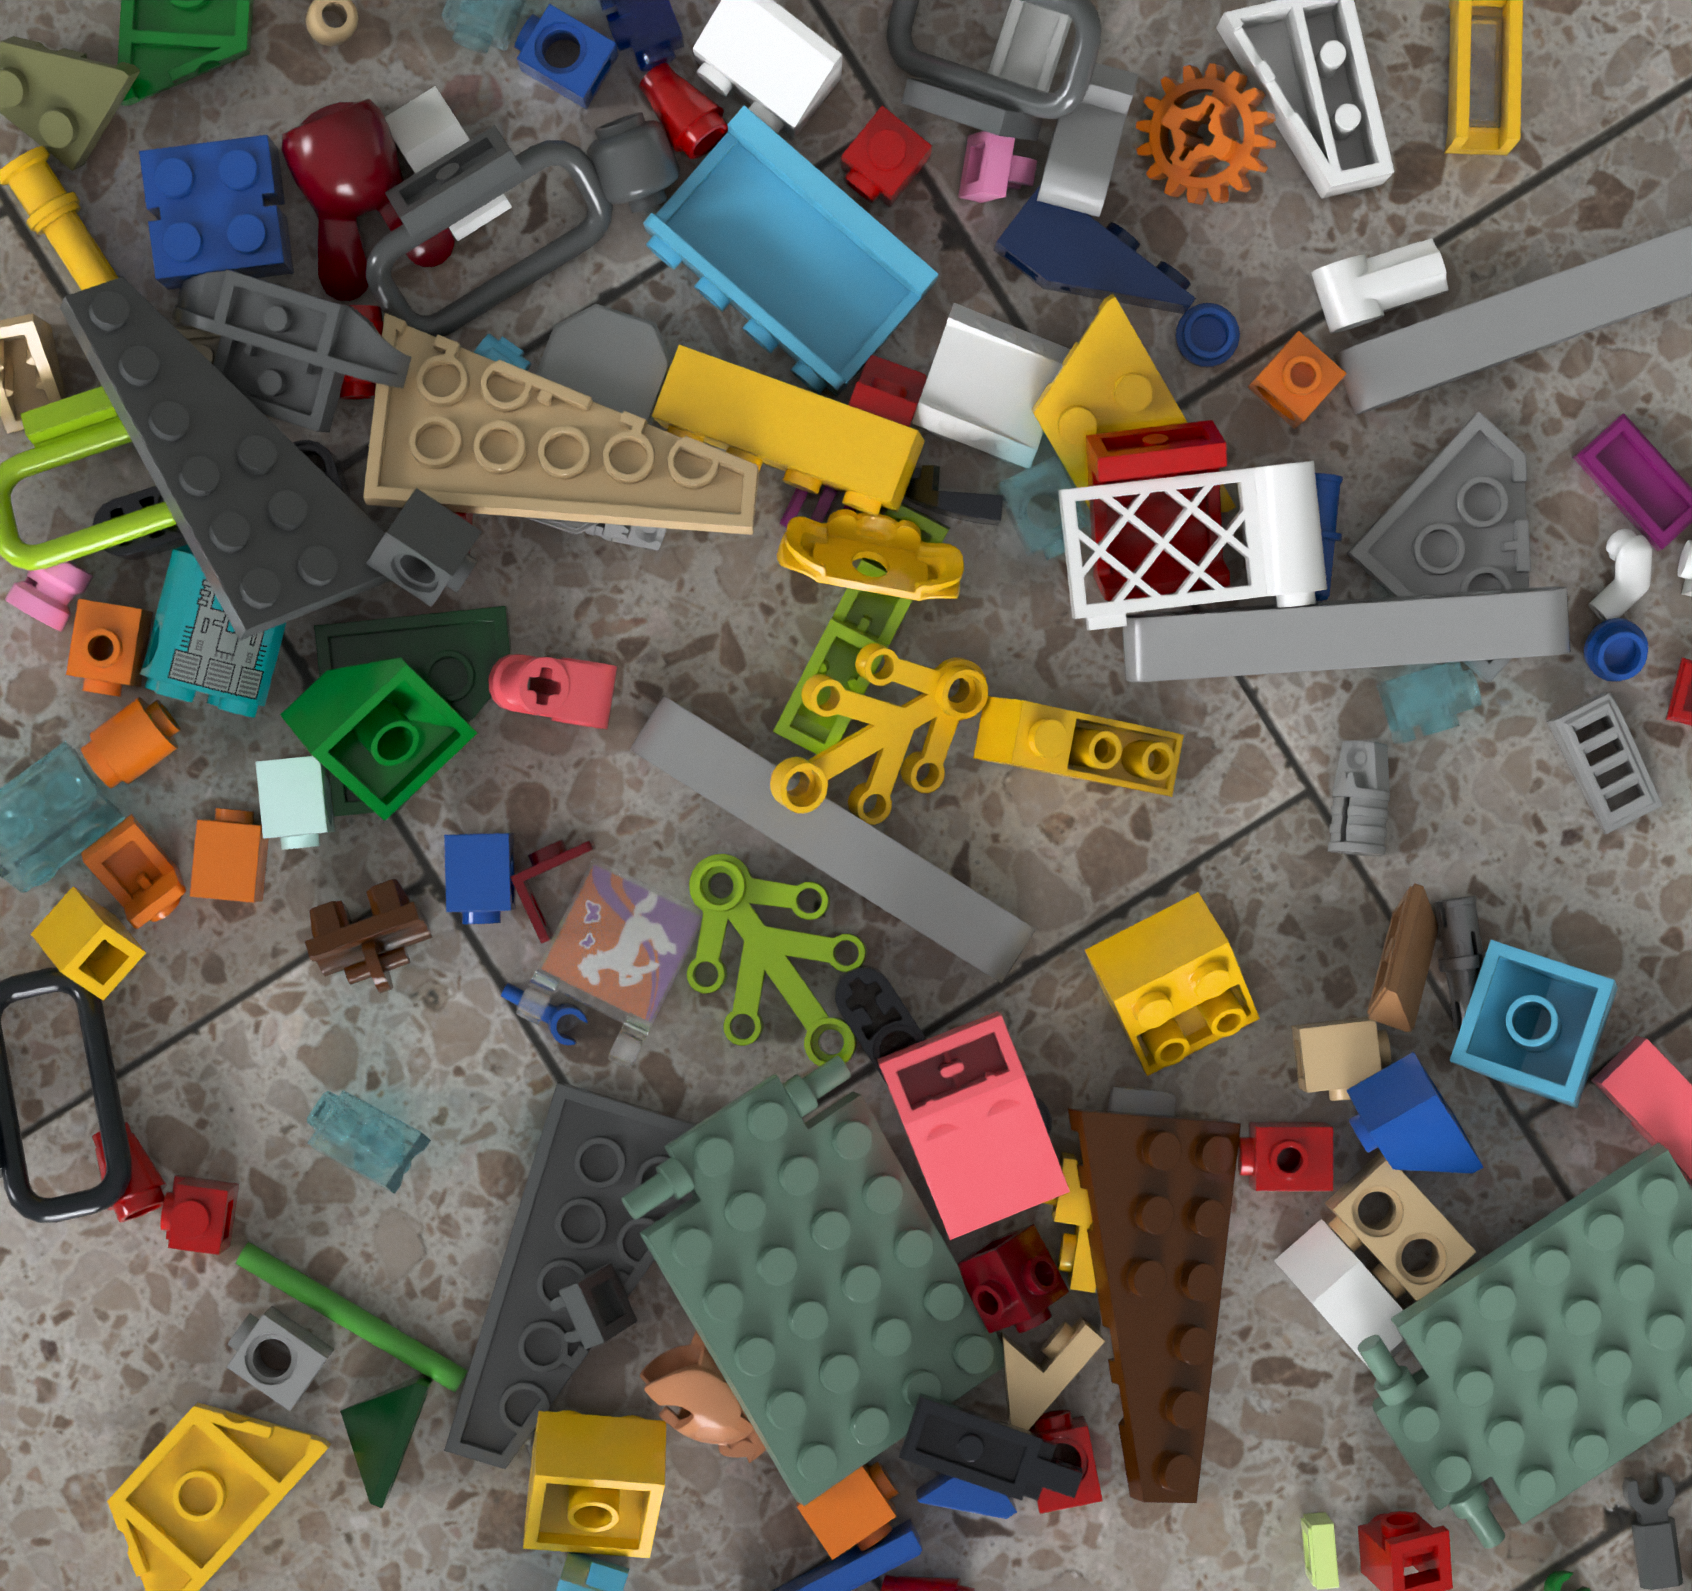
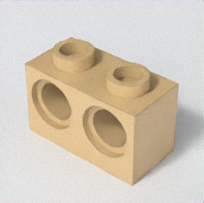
M1381 1152L1325 1202V1205L1336 1215L1328 1223V1226L1352 1252H1355L1363 1245L1379 1262L1371 1270L1372 1274L1396 1299L1406 1292L1417 1302L1438 1288L1476 1253L1473 1247L1404 1172L1392 1169ZM1371 1192H1383L1389 1202L1387 1215L1379 1223L1372 1225L1363 1224L1358 1215L1360 1201ZM1416 1239L1428 1240L1432 1250L1429 1263L1418 1271L1405 1270L1402 1264V1252L1405 1246Z

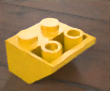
M1199 892L1085 949L1098 982L1146 1076L1167 1066L1177 1064L1186 1056L1223 1037L1231 1036L1241 1028L1260 1019L1230 943Z

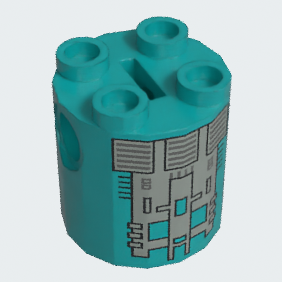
M188 544L174 548L160 596L150 643L140 674L147 677L144 688L154 690L155 693L192 703L196 691L208 694L206 703L218 706V709L255 718L258 705L265 706L286 623L239 640Z

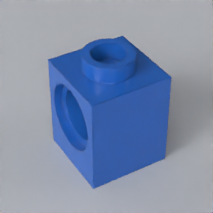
M551 4L547 6L541 18L534 14L528 18L514 45V48L521 51L517 61L522 72L586 110L619 56L614 41ZM559 40H569L580 47L578 59L566 68L553 67L545 60L548 48Z
M514 833L444 835L446 912H462V924L501 923L500 911L516 909L515 886L510 878L515 875Z

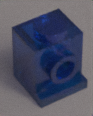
M598 0L602 11L613 6L615 7L616 12L605 16L619 52L631 48L641 72L650 71L661 63H670L676 58L674 50L684 47L683 35L669 0Z

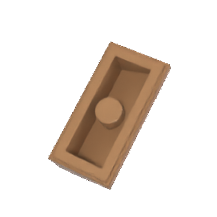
M1414 883L1412 887L1409 886L1392 913L1367 1014H1369L1368 1019L1405 1032H1411L1415 1027L1438 934L1436 917L1424 886Z

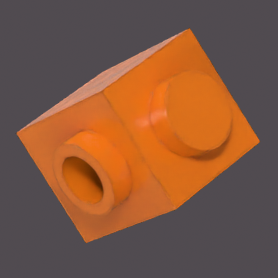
M78 599L66 675L84 678L82 691L121 697L123 685L141 687L143 675L140 674L146 657L153 612L140 608Z
M877 1461L870 1467L867 1463L807 1505L804 1506L797 1501L796 1507L831 1559L834 1560L856 1544L861 1551L866 1550L881 1541L892 1531V1527L888 1522L897 1517L895 1504L891 1499L898 1495L899 1491L884 1467Z

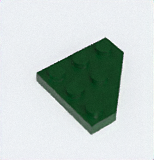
M506 606L314 625L319 677L331 669L401 657L469 724L492 698L488 684L492 667L500 658L512 654ZM329 771L334 817L375 813ZM406 802L403 803L397 810H401L402 807L406 804Z

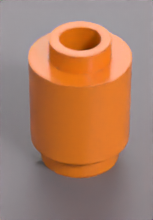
M138 697L90 733L91 741L81 747V752L97 776L109 788L113 789L122 781L126 784L132 783L175 751L178 745L173 735L180 731V727L168 709L159 700L149 705L144 699Z

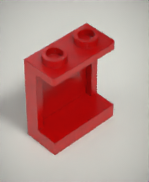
M1213 420L1086 435L1089 486L1219 472V468L1227 467L1226 441ZM1214 485L1197 507L1222 527L1220 485ZM1200 487L1177 489V491L1190 501ZM1163 491L1151 492L1135 511L1134 515L1158 535L1162 536L1184 508ZM1137 494L1113 498L1127 508ZM1101 499L1089 500L1091 538L1098 544L1120 515ZM1191 514L1169 543L1197 565L1219 536ZM1127 522L1105 551L1131 572H1134L1154 547L1155 543ZM1222 548L1204 572L1223 587H1227L1231 584L1230 571L1224 562ZM1163 550L1141 577V580L1160 595L1173 594L1191 572ZM1100 557L1093 565L1094 579L1104 600L1111 601L1127 579ZM1198 578L1188 592L1209 590L1211 588ZM1134 586L1125 599L1148 596Z

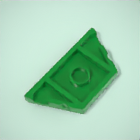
M121 0L117 64L121 62L133 64L141 71L120 105L130 106L250 55L254 0Z

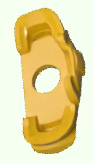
M849 509L833 512L830 514L827 523H820L803 516L792 518L788 522L786 532L781 539L777 551V560L781 566L800 572L818 583L916 601L935 598L957 599L960 593V580L964 571L963 555L957 547L948 543L923 542L921 540V530L914 522L908 520L897 522L890 516L878 514V516L864 512L856 514V512ZM861 558L875 560L885 567L887 574L881 577L866 576L857 571L852 562Z

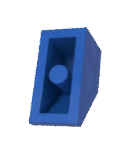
M1414 1052L1347 1089L1358 1112L1357 1115L1349 1119L1354 1132L1368 1153L1379 1148L1393 1170L1473 1174L1484 1168L1458 1119Z

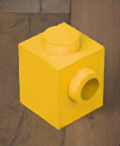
M74 886L31 933V936L62 974L103 1001L146 954L145 950L116 915Z

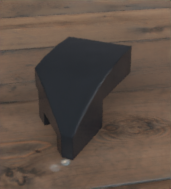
M922 465V468L914 469L904 499L929 511L951 518L996 526L1000 524L1003 495L939 491L940 466Z

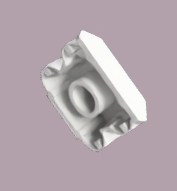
M954 303L918 402L912 424L927 429L934 437L945 441L955 440L989 453L993 458L1008 463L1012 462L1030 469L1044 432L1034 416L1032 408L1046 386L1053 382L1061 370L1062 362L1071 349Z

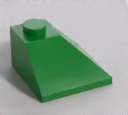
M401 657L327 670L280 714L309 753L384 821L478 734Z

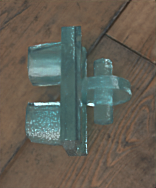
M344 1090L339 1096L330 1091L323 1093L308 1115L306 1122L315 1129V1132L307 1142L311 1147L393 1194L401 1186L403 1175L411 1167V1160L417 1154L424 1151L431 1141L421 1131Z

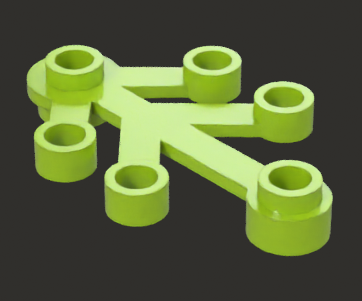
M714 854L701 860L693 869L689 880L691 898L695 905L703 911L696 959L688 966L687 980L695 991L703 994L715 992L725 984L727 969L720 957L728 920H730L744 940L733 1009L726 1016L723 1024L727 1039L735 1045L746 1046L757 1041L762 1035L764 1023L758 1012L766 971L807 1030L804 1038V1048L808 1058L819 1067L835 1056H839L844 1063H847L856 1051L857 1038L844 1019L830 1017L787 956L830 963L836 970L847 972L862 966L867 957L865 943L857 935L849 933L832 938L765 926L751 906V904L791 908L798 917L805 920H814L822 917L829 909L830 895L827 889L817 882H804L796 886L752 878L746 864L739 858L729 854ZM719 873L727 874L733 881V890L725 898L717 897L711 890V881ZM807 888L817 890L822 898L820 908L814 913L803 911L799 905V896ZM848 940L853 942L859 950L857 960L851 965H844L836 958V947L842 941ZM703 962L712 963L718 971L717 981L709 987L700 984L696 978L697 967ZM739 1014H746L754 1021L755 1030L749 1038L738 1037L732 1029L733 1020ZM826 1030H836L842 1035L844 1045L839 1053L830 1054L821 1047L820 1039Z

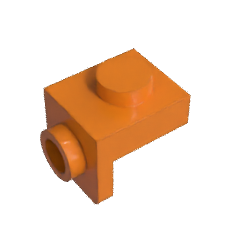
M132 814L81 852L85 865L123 906L127 920L135 929L140 928L149 920L157 922L168 916L178 906L181 896L186 892L177 865Z

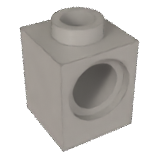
M271 1306L260 1319L249 1313L228 1343V1346L237 1352L227 1365V1368L290 1411L300 1400L335 1349ZM277 1339L287 1345L291 1352L289 1368L274 1370L262 1361L260 1346L264 1340Z

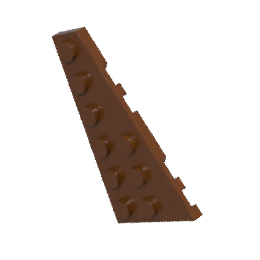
M1068 1108L1071 1130L1078 1132L1083 1163L1077 1164L1080 1188L1087 1189L1092 1224L1087 1229L1102 1326L1110 1328L1114 1358L1108 1359L1111 1382L1119 1385L1123 1418L1118 1423L1129 1495L1136 1500L1150 1503H1197L1241 1123L1216 1119Z

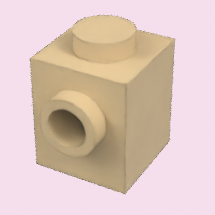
M1367 1016L1291 1025L1299 1089L1306 1093L1328 1090L1329 1100L1331 1101L1350 1100L1347 1089L1381 1071L1382 1068L1391 1065V1049L1386 1029L1377 1030L1376 1021L1368 1019Z

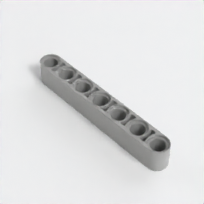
M1692 225L1365 341L1334 354L1336 364L1347 373L1342 378L1354 415L1383 407L1691 297Z
M1558 586L1316 602V604L1278 608L1277 605L1144 613L1127 615V626H1122L1125 681L1129 682L1537 657L1571 652L1567 587Z
M664 695L630 747L631 751L1000 983H1003L1036 930L826 797L816 809L808 813H795L775 800L770 789L771 775L776 767L774 764ZM792 776L787 784V791L794 789L799 784V780Z

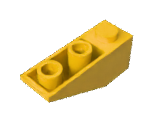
M988 696L981 713L973 759L1172 797L1184 734L1024 700Z

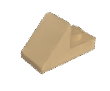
M1082 1316L1072 1327L1064 1321L1054 1330L1041 1347V1351L1046 1355V1358L1040 1364L1005 1333L1001 1332L1009 1424L1029 1430L1103 1345L1105 1340L1102 1334Z

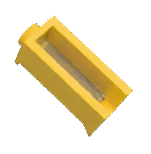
M1450 0L1448 129L1444 153L1508 155L1520 141L1523 0Z

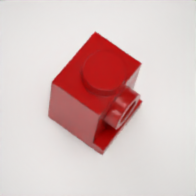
M175 1175L173 1190L166 1193L161 1213L160 1225L161 1230L167 1231L168 1248L220 1255L231 1247L239 1184Z
M1395 1511L1379 1514L1372 1518L1369 1523L1358 1526L1361 1573L1380 1591H1447L1453 1589L1449 1530L1444 1525L1433 1528L1416 1512ZM1413 1566L1419 1571L1418 1573L1404 1575V1568Z

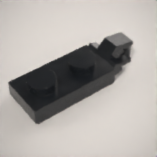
M921 1393L919 1394L899 1453V1458L1021 1501L1023 1497L1038 1501L1042 1488L1075 1498L1083 1476L1082 1467L1053 1457L1057 1444L1043 1439V1435Z

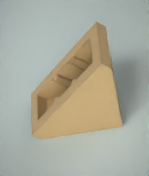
M33 313L0 320V417L6 432L12 433L24 430L21 413L66 398L52 327Z

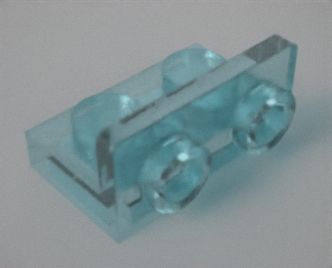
M66 741L0 788V877L21 893H25L33 887L40 886L51 880L60 867L124 820V816L119 808L103 795L77 751Z

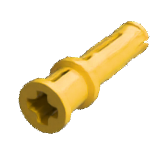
M39 146L25 152L0 170V184L3 186L9 185L29 215L26 224L30 230L35 231L37 235H46L81 290L119 278L77 213L81 209L78 196L75 192H67L48 164L47 160L50 154L45 146Z

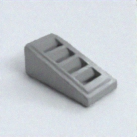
M1611 692L1601 693L1547 721L1604 834H1608L1663 806L1627 723ZM1601 719L1606 729L1579 742L1575 731ZM1612 741L1617 752L1590 765L1585 754ZM1624 763L1629 774L1600 788L1595 777ZM1635 785L1640 797L1610 811L1606 800Z

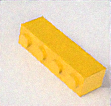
M678 345L652 413V417L662 427L667 428V432L681 438L688 436L702 443L705 442L722 448L729 454L758 465L759 471L762 463L785 471L782 481L806 492L818 494L821 485L845 493L842 500L843 504L874 516H878L881 507L895 512L899 511L925 443L924 438L916 429L682 345Z

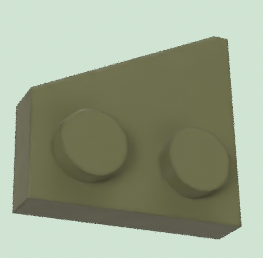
M13 36L0 42V113L39 145L45 146L49 153L73 171L86 163L141 70L135 65L125 62L111 65L87 59V53L66 48L50 50L40 42Z

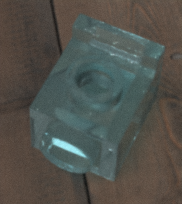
M1446 662L1376 683L1394 744L1415 740L1413 727L1420 725L1423 736L1460 726L1457 713L1481 706L1482 703L1479 687L1471 669L1462 671L1460 662Z

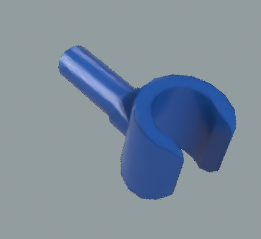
M507 983L501 994V997L536 1015V1018L547 1023L554 1039L560 1044L568 1046L577 1043L572 1037L557 1031V1022L562 1016L573 1014L580 1020L588 1023L582 1010L574 1004L564 1003L554 1006L547 1001L543 1002L510 983Z

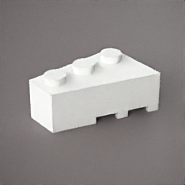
M1275 0L1224 12L1216 29L1243 73L1248 76L1247 79L1251 86L1263 90L1266 94L1262 101L1267 112L1275 114V125L1320 198L1323 199L1383 185L1394 173V168L1354 0Z

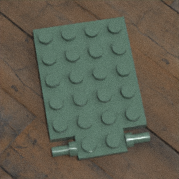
M835 1056L803 1078L796 1074L784 1083H781L777 1075H771L665 1145L670 1158L656 1167L658 1174L621 1198L630 1215L636 1220L671 1196L679 1200L691 1192L693 1198L641 1231L640 1235L795 1500L804 1506L906 1436L920 1393L952 1404L1004 1367L1002 1342L996 1332L989 1334L965 1288L954 1257L862 1095L852 1091L804 1123L802 1117L818 1107L817 1099L851 1078L847 1065L839 1056Z
M1659 1142L1392 1317L1391 1321L1422 1369L1412 1375L1406 1366H1398L1379 1335L1369 1336L1358 1345L1359 1353L1377 1379L1374 1383V1388L1379 1397L1372 1404L1375 1414L1436 1509L1440 1511L1449 1505L1456 1517L1467 1520L1484 1548H1493L1499 1545L1505 1538L1504 1531L1487 1506L1489 1496L1481 1485L1488 1478L1491 1477L1510 1509L1523 1525L1692 1414V1189L1668 1149Z

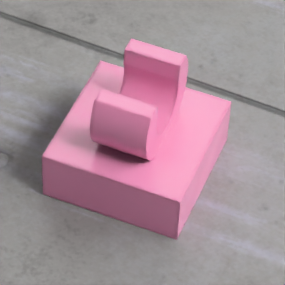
M986 131L968 135L958 198L983 203L1006 197L1007 188L1018 190L1021 188V185L1031 187L1034 184L1037 160L1013 155L1015 138L998 136Z

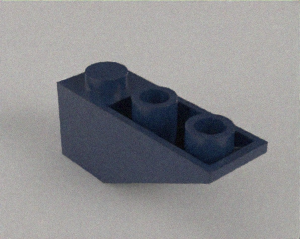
M1040 186L996 241L994 247L996 253L1046 290L1102 300L1114 294L1119 303L1184 314L1196 299L1186 291L1191 283L1178 270L1163 261H1160L1155 267L1136 251L1140 247V243L1125 229L1113 222H1110L1105 228L1088 214L1037 201Z

